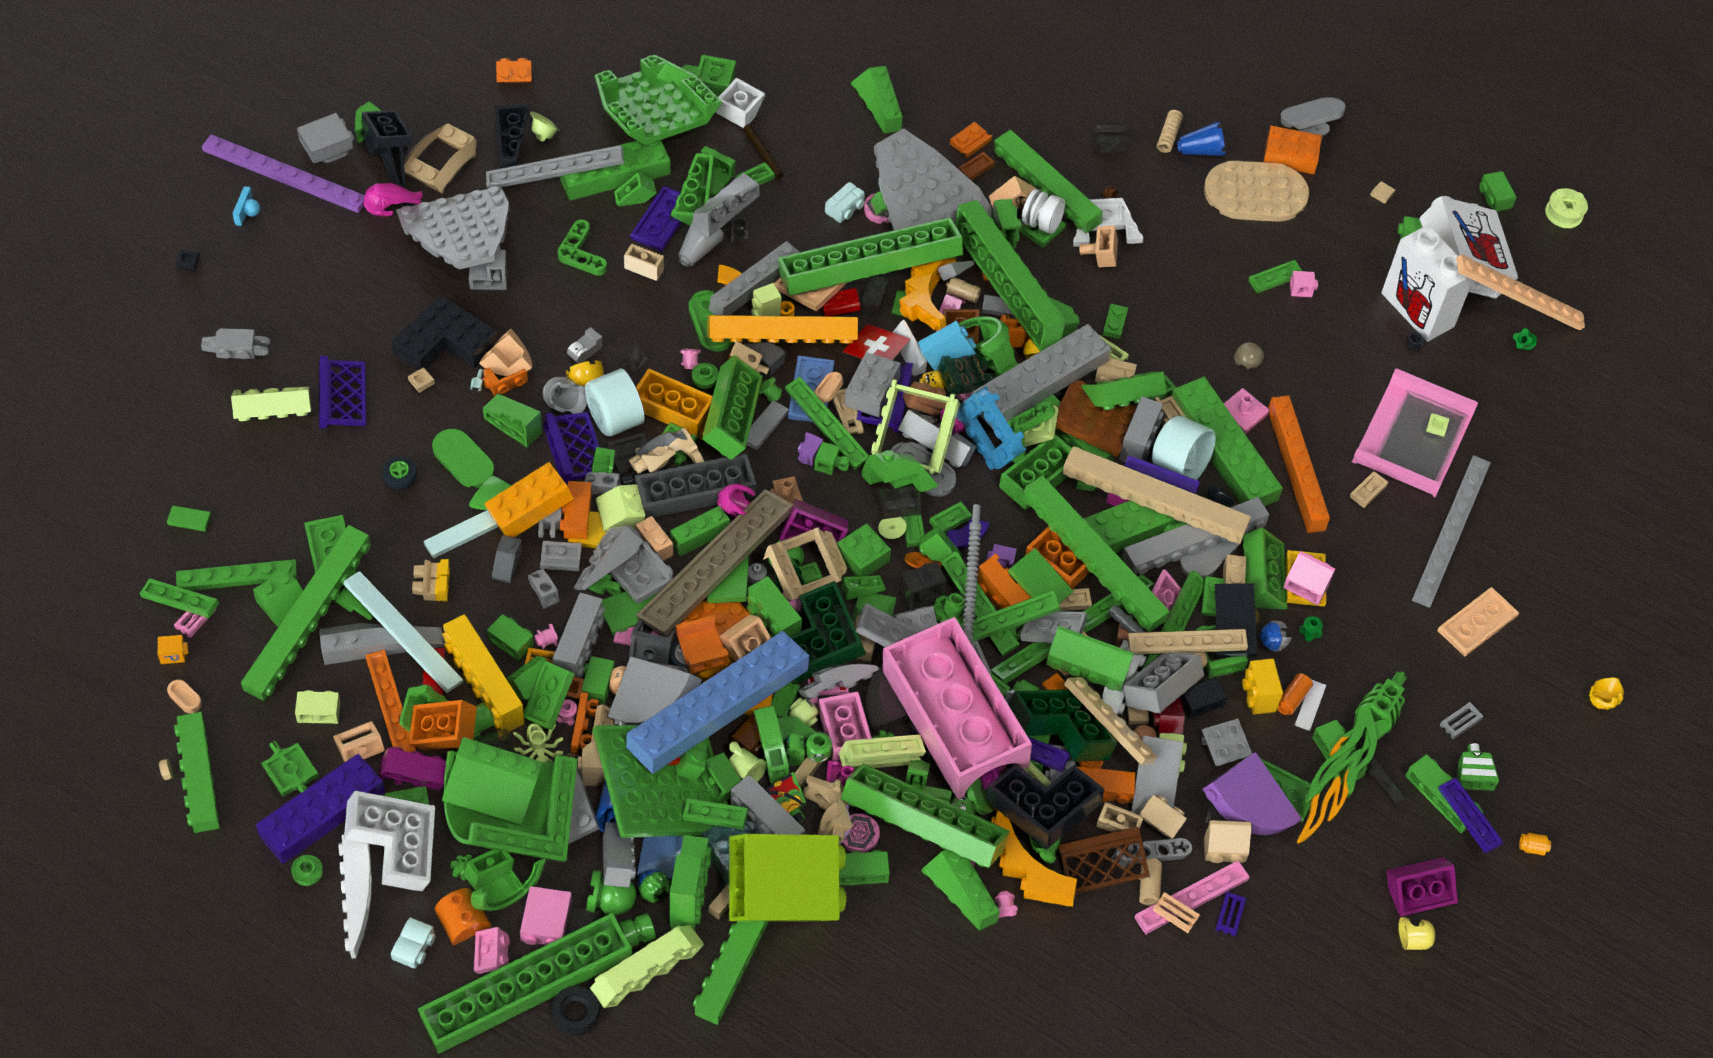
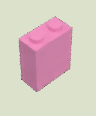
M530 886L520 930L521 941L530 945H535L536 943L548 945L564 937L572 904L571 892Z

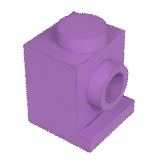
M806 432L805 440L801 442L798 448V460L803 464L813 466L823 439Z
M994 544L993 551H988L987 560L996 553L999 556L997 561L1004 569L1007 567L1010 569L1013 567L1017 549Z

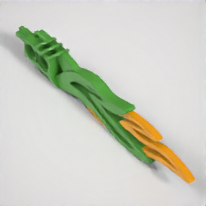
M1397 671L1392 680L1388 678L1384 685L1377 683L1372 691L1364 696L1355 711L1353 729L1347 732L1335 744L1329 754L1331 757L1320 767L1309 787L1305 802L1307 804L1311 802L1310 813L1297 843L1307 840L1319 828L1324 820L1328 802L1333 794V802L1327 821H1331L1337 815L1346 797H1350L1354 791L1357 775L1371 761L1377 741L1386 733H1390L1396 720L1400 717L1401 707L1405 703L1404 697L1401 696L1405 689L1402 685L1407 678L1404 676V672L1401 671L1399 673ZM1364 732L1365 737L1362 749L1355 751L1347 758ZM1367 750L1365 759L1358 766L1363 753ZM1329 767V769L1326 771V773L1323 775L1319 782L1321 774L1324 772L1325 769ZM1344 769H1346L1345 774H1344V778H1343L1342 794H1341L1340 802H1339V804H1338V806H1337L1338 796H1339V791H1340V785H1341V779H1340L1339 773H1341ZM1333 779L1332 785L1323 799L1318 821L1309 830L1316 814L1319 795L1323 788Z

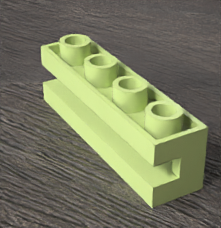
M921 735L848 740L842 746L839 756L843 767L849 765L854 770H857L863 763L872 768L909 765L910 760H920V756H923L926 751Z

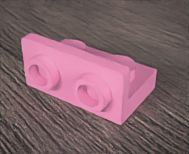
M499 927L476 932L474 972L477 974L495 971L509 964V936Z

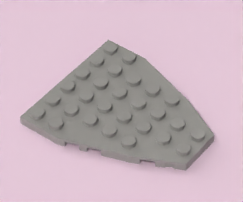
M904 128L874 146V153L877 158L876 168L879 170V187L884 204L889 212L888 219L892 223L893 230L951 217L955 224L958 205L978 200L991 218L993 209L980 188L937 150Z
M493 186L486 190H475L468 194H458L446 199L440 198L432 202H422L415 206H404L396 211L406 235L411 234L415 242L420 241L422 247L437 258L442 256L446 263L454 265L457 269H463L496 260L497 253L501 249L500 243H503L505 240L506 221H508L510 206L502 187Z

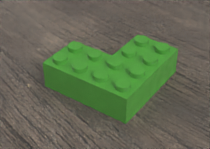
M688 835L683 837L681 853L676 856L670 889V928L672 929L679 925H690L695 931L696 924L700 925L701 908L704 905L705 899L704 892L708 883V868L711 866L712 847L708 846L709 838Z

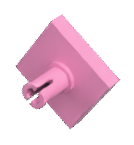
M1243 388L1224 403L1245 434L1267 417L1270 412L1267 407Z

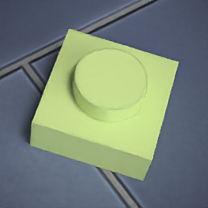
M1431 413L1426 432L1444 437L1449 418Z

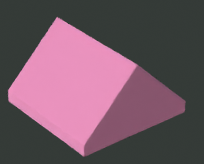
M1162 570L1152 593L1171 612L1181 588L1166 570Z

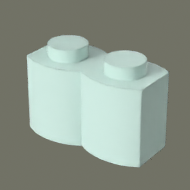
M409 918L392 949V960L416 969L418 964H422L426 957V952L424 951L435 940L436 934H434L433 926Z

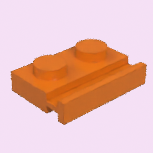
M973 122L952 137L950 144L968 158L992 141V135H988L987 131L976 122Z

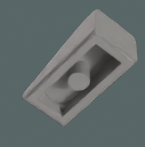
M974 261L949 263L939 267L938 271L942 280L945 281L959 275L974 265Z

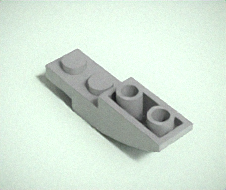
M856 663L828 667L812 673L815 681L798 689L801 697L813 699L820 695V691L833 689L837 685L839 687H846V689L851 688L857 684L856 681L872 677L874 675L873 672L879 669L874 665Z

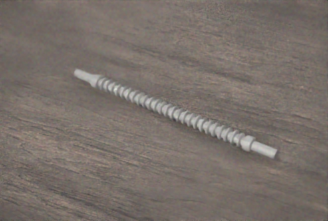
M978 504L973 505L972 522L969 525L970 542L968 543L969 552L967 553L969 556L967 558L969 561L967 566L969 567L966 568L968 571L966 576L968 577L966 578L967 583L965 585L967 587L965 591L967 593L964 594L967 598L964 599L966 602L964 607L966 608L963 610L965 612L963 614L965 618L963 622L965 624L962 625L963 631L971 644H973L971 639L974 638L972 635L974 630L972 629L974 628L973 623L975 620L973 618H975V615L973 613H975L974 608L976 604L974 603L977 596L975 593L977 591L975 588L977 583L975 582L978 581L976 578L978 573L976 572L978 571V556L980 555L978 552L980 550L978 547L980 542L978 541L981 540L979 537L981 533L979 531H981L982 527L980 523L981 506Z

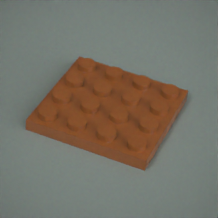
M1081 380L1071 383L1058 407L1055 428L1118 457L1137 407L1132 404L1127 406H1119L1117 404L1114 405V409L1104 410L1103 407H1095L1082 388V385L1086 383Z

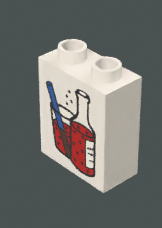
M1441 196L1435 199L1431 207L1420 217L1422 227L1429 225L1458 256L1462 254L1514 280L1518 278L1496 210L1484 208L1474 203L1469 204L1454 200L1448 196ZM1474 280L1469 289L1471 293L1497 298L1501 294Z
M1429 225L1400 239L1382 290L1384 297L1427 342L1455 327L1473 281L1458 272L1456 260L1458 255Z

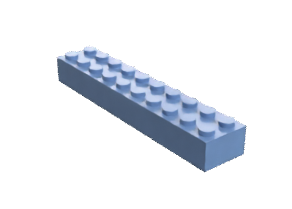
M784 631L780 632L627 733L626 748L654 774L808 670L809 655Z

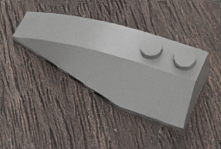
M356 623L320 629L324 665L366 659L365 655L385 650L386 655L407 652L382 624ZM413 626L433 648L444 647L442 628Z

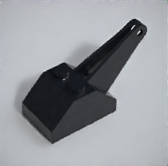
M397 110L362 112L361 122L366 148L370 154L381 155L391 183L407 189L403 152H406L412 146V134Z

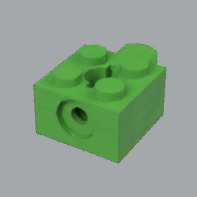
M702 55L699 67L684 65L682 67L695 74L717 97L734 81L736 75V61Z

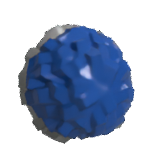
M1273 620L1261 630L1260 640L1271 651H1281L1292 639V637H1286L1285 631H1281V628H1288L1282 621Z

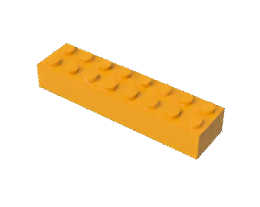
M707 315V337L711 338L713 342H724V338H730L731 342H742L743 338L748 339V342H761V339H767V342H779V339H785L787 343H798V339H803L805 343H816V339H821L823 343H834V339H838L840 343H853V340H858V317Z

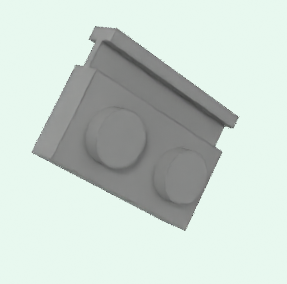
M543 541L540 569L579 571L582 543Z

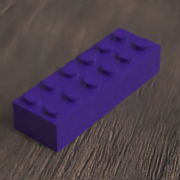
M358 753L256 824L258 834L281 863L284 864L346 821L347 801L354 791L381 796L385 793L383 781Z

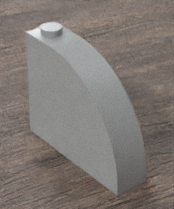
M630 656L608 717L615 720L614 724L640 725L700 686L702 679L690 673Z

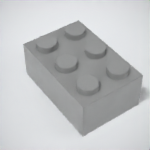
M866 352L845 391V407L880 418L883 406H886L888 402L886 398L889 387L892 388L893 379L898 382L900 378L901 363Z
M1141 397L1124 437L1119 460L1126 462L1128 455L1143 461L1147 460L1150 452L1149 449L1154 444L1155 435L1159 432L1164 412L1161 411L1162 403Z

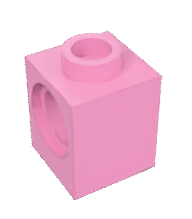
M1293 271L1290 279L1291 296L1312 297L1314 290H1317L1318 287L1315 273Z

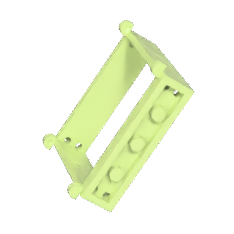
M893 379L892 388L889 387L886 395L888 399L887 406H883L881 413L883 417L882 424H878L877 442H873L871 453L876 454L882 450L898 391L947 403L930 465L920 464L929 474L940 475L960 402L958 399H954L955 394L946 397L898 385L897 380Z

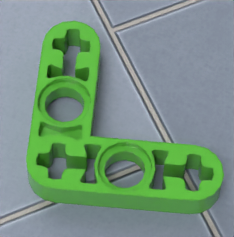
M577 220L558 249V260L598 276L603 275L607 271L606 260L580 250L590 233V226L586 220ZM571 239H577L579 242L576 244H571L569 241ZM579 258L587 259L584 263H580L577 260Z
M1043 402L1011 418L1007 423L1014 434L1022 432L1024 438L1021 439L1023 447H1025L1024 432L1051 419L1056 410L1049 402ZM1025 452L1013 459L1012 462L1016 463L1022 460Z

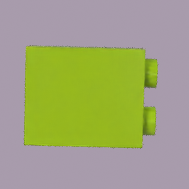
M741 834L729 836V921L839 920V912H843L846 906L845 890L839 887V870H842L845 866L846 853L844 847L839 845V835Z

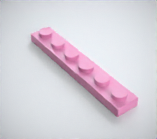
M1236 861L1171 895V897L1193 910L1248 881L1249 875L1240 862ZM1156 904L1135 914L1134 918L1145 935L1170 922L1153 911ZM1161 906L1162 909L1175 916L1171 911Z

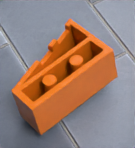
M996 553L979 566L977 582L995 607L1004 609L1031 599L1025 590L1010 577L1008 567L1004 569L997 561L999 556Z

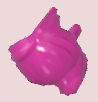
M376 183L366 190L363 204L366 210L373 215L391 216L393 211H385L386 207L403 202L419 205L423 194L421 191L411 192L393 183Z
M731 484L719 492L717 504L731 517L736 518L739 514L745 515L746 512L743 510L750 504L745 499L743 491L752 496H755V492L742 484Z

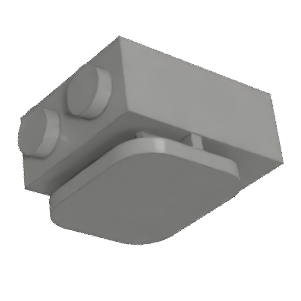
M337 113L297 128L299 140L313 163L335 161L348 155L349 150L353 149V134L350 130L347 131L343 118L340 119Z

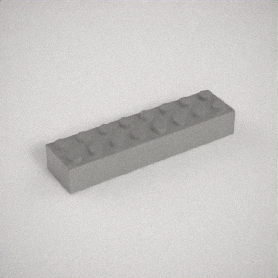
M1087 324L976 389L972 394L984 387H987L992 395L997 393L1000 399L995 404L1008 422L1011 418L1025 412L1107 363L1111 347ZM982 412L980 416L993 429L992 425L986 421L984 413Z

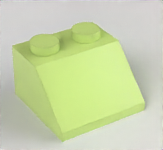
M637 485L617 486L596 498L604 532H607L609 528L628 525L632 529H636V524L645 519V512Z

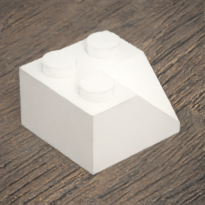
M736 78L718 97L722 104L716 113L744 128L755 118L765 93Z

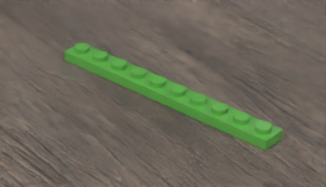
M1142 574L1138 576L1148 589L1152 591L1155 584ZM1111 593L1083 611L1087 614V621L1083 631L1087 633L1112 617L1108 612L1111 611L1110 609L1115 604L1122 610L1125 607ZM1034 642L992 668L991 673L1006 684L1046 659L1052 643Z

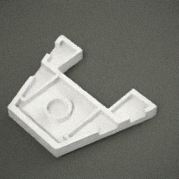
M1123 198L1090 200L1103 211L1102 223L1097 227L1115 226L1116 230L1125 229L1127 244L1143 243V236L1139 233L1138 226L1131 218V213ZM1077 228L1073 247H1078L1080 244H1090L1089 232L1086 234L1082 229Z

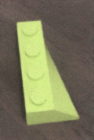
M309 387L283 388V391H279L276 388H268L263 390L262 393L257 389H249V391L241 393V390H234L231 395L234 419L238 418L239 421L250 420V417L268 419L270 415H277L278 418H283L293 413H296V416H305L312 409Z

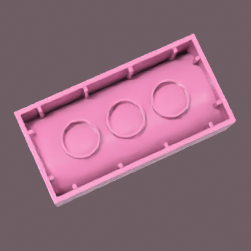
M955 617L883 648V673L919 735H921L922 740L957 800L965 796L967 789L975 780L996 767L1009 763H1017L1023 769L1029 767L1032 743Z

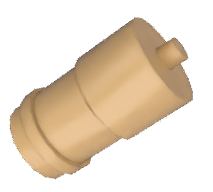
M952 277L950 282L947 281L946 286H948L947 294L968 300L970 303L978 301L981 293V288L966 283V281L956 277Z

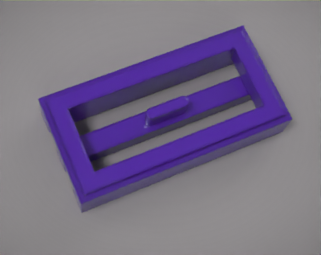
M1226 892L1216 931L1222 930L1225 934L1231 933V936H1236L1246 901L1245 897ZM1232 898L1226 924L1222 925L1228 900ZM1238 900L1241 902L1234 927L1231 928L1229 926Z

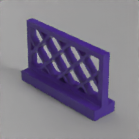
M320 356L319 428H327V424L366 426L365 362L328 360V356ZM331 367H339L342 371L336 374L331 370ZM361 368V372L355 375L350 369ZM345 373L352 378L348 382L341 378ZM336 380L342 384L338 389L331 385ZM355 381L361 385L357 390L350 386ZM345 388L352 393L347 398L340 393ZM336 395L343 400L338 405L331 400ZM355 396L361 400L357 406L350 401ZM345 404H348L352 408L347 413L341 409V407ZM338 411L342 417L340 419L331 418V415ZM357 412L362 416V420L353 419L350 415Z
M906 362L905 366L901 365L898 385L910 387L913 363ZM900 391L897 393L891 420L888 427H893V432L899 433L900 430L898 429L903 421L906 407L903 398L904 392ZM858 410L856 420L861 421V423L882 424L883 419L881 417L873 415L864 417L861 416L863 412Z
M588 412L553 416V413L545 414L543 427L560 477L566 485H568V481L584 479L587 473L592 472L590 466L593 464L594 458L585 453L588 448L595 451L596 447H599ZM585 419L586 424L583 427L575 423L576 420ZM557 422H565L568 426L564 429L558 426ZM574 427L580 430L578 435L569 432V429ZM583 433L589 435L591 439L588 442L580 438V436ZM565 435L574 439L571 444L563 441ZM579 442L585 445L583 450L574 447V444ZM570 450L579 454L576 459L568 456ZM584 457L590 460L588 465L579 462V459ZM576 465L582 468L583 472L574 473L573 467Z
M1129 455L1126 459L1124 466L1193 494L1199 492L1200 487L1198 486L1200 481Z

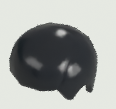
M1213 484L1208 489V500L1229 508L1235 502V499L1230 498L1216 484Z

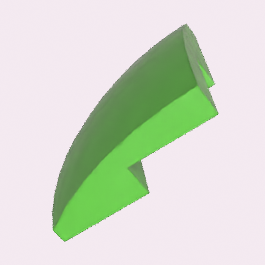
M491 476L475 493L469 503V507L487 510L484 503L511 485L495 476Z

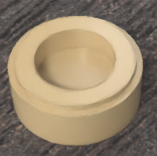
M168 759L161 760L159 767L163 779H173L170 761Z

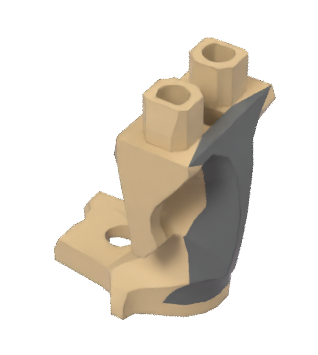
M683 427L676 432L661 434L648 441L641 448H637L635 450L637 455L630 458L629 462L639 474L646 469L651 473L664 467L669 458L676 454L675 451L682 450L686 453L694 464L704 462L697 445L686 428Z

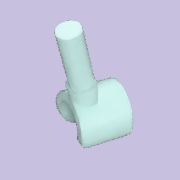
M479 369L477 377L472 378L471 390L476 387L479 388L478 391H481L483 383L481 379L482 369Z

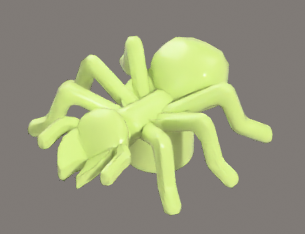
M532 723L527 728V739L529 742L524 741L523 737L517 732L513 733L522 745L530 746V748L526 750L514 748V751H519L521 755L534 751L529 758L533 759L537 755L536 760L553 762L544 753L555 758V756L563 755V751L552 753L545 748H555L559 742L563 741V737L558 738L553 744H546L551 738L553 730L549 729L546 736L539 724Z

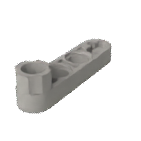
M1184 838L1143 842L1144 848L1149 852V856L1146 859L1157 858L1158 861L1184 859L1192 851L1191 843ZM1130 844L1126 852L1135 857L1139 851V844ZM1181 845L1182 848H1185V851L1183 852L1182 849L1177 848ZM1164 846L1167 849L1168 854H1161L1158 850V847ZM1118 849L1112 856L1113 861L1117 859L1121 851ZM1124 854L1118 864L1125 868L1133 859Z

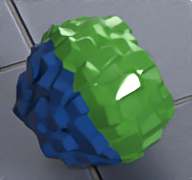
M648 870L640 874L638 889L643 899L652 903L658 902L659 899L654 894L660 895L663 892L662 887L669 894V880L667 875L661 872V870Z

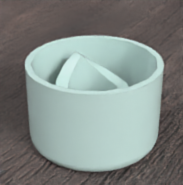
M620 368L586 383L585 396L589 410L596 425L604 435L613 436L644 423V410L639 394L624 369Z
M1184 416L1171 418L1163 426L1156 438L1152 451V463L1197 480L1206 469L1213 454L1216 440L1214 430Z

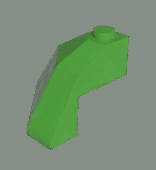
M891 450L869 455L861 472L862 477L869 484L884 481L885 483L889 482L894 488L913 484L920 492L938 487L934 479L912 455L894 453Z

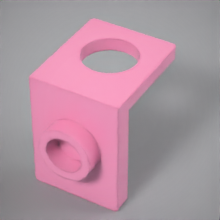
M946 294L939 312L943 314V309H960L962 303L965 304L966 301Z

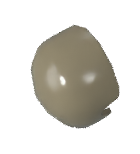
M1251 342L1243 343L1234 353L1236 364L1238 366L1243 365L1246 369L1257 368L1264 359L1263 350Z

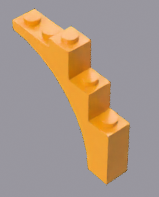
M956 257L911 267L912 277L905 281L906 296L899 299L900 312L904 317L911 321L919 318L920 321L925 322L936 331L946 327L945 316L936 309L931 301L935 286L942 278L938 268L956 262Z
M994 808V811H997V816L992 817L991 823L1010 831L1004 850L1000 855V867L1003 868V876L1022 879L1020 890H1024L1025 899L1073 907L1077 879L1058 874L1033 859L1015 836L1010 819Z

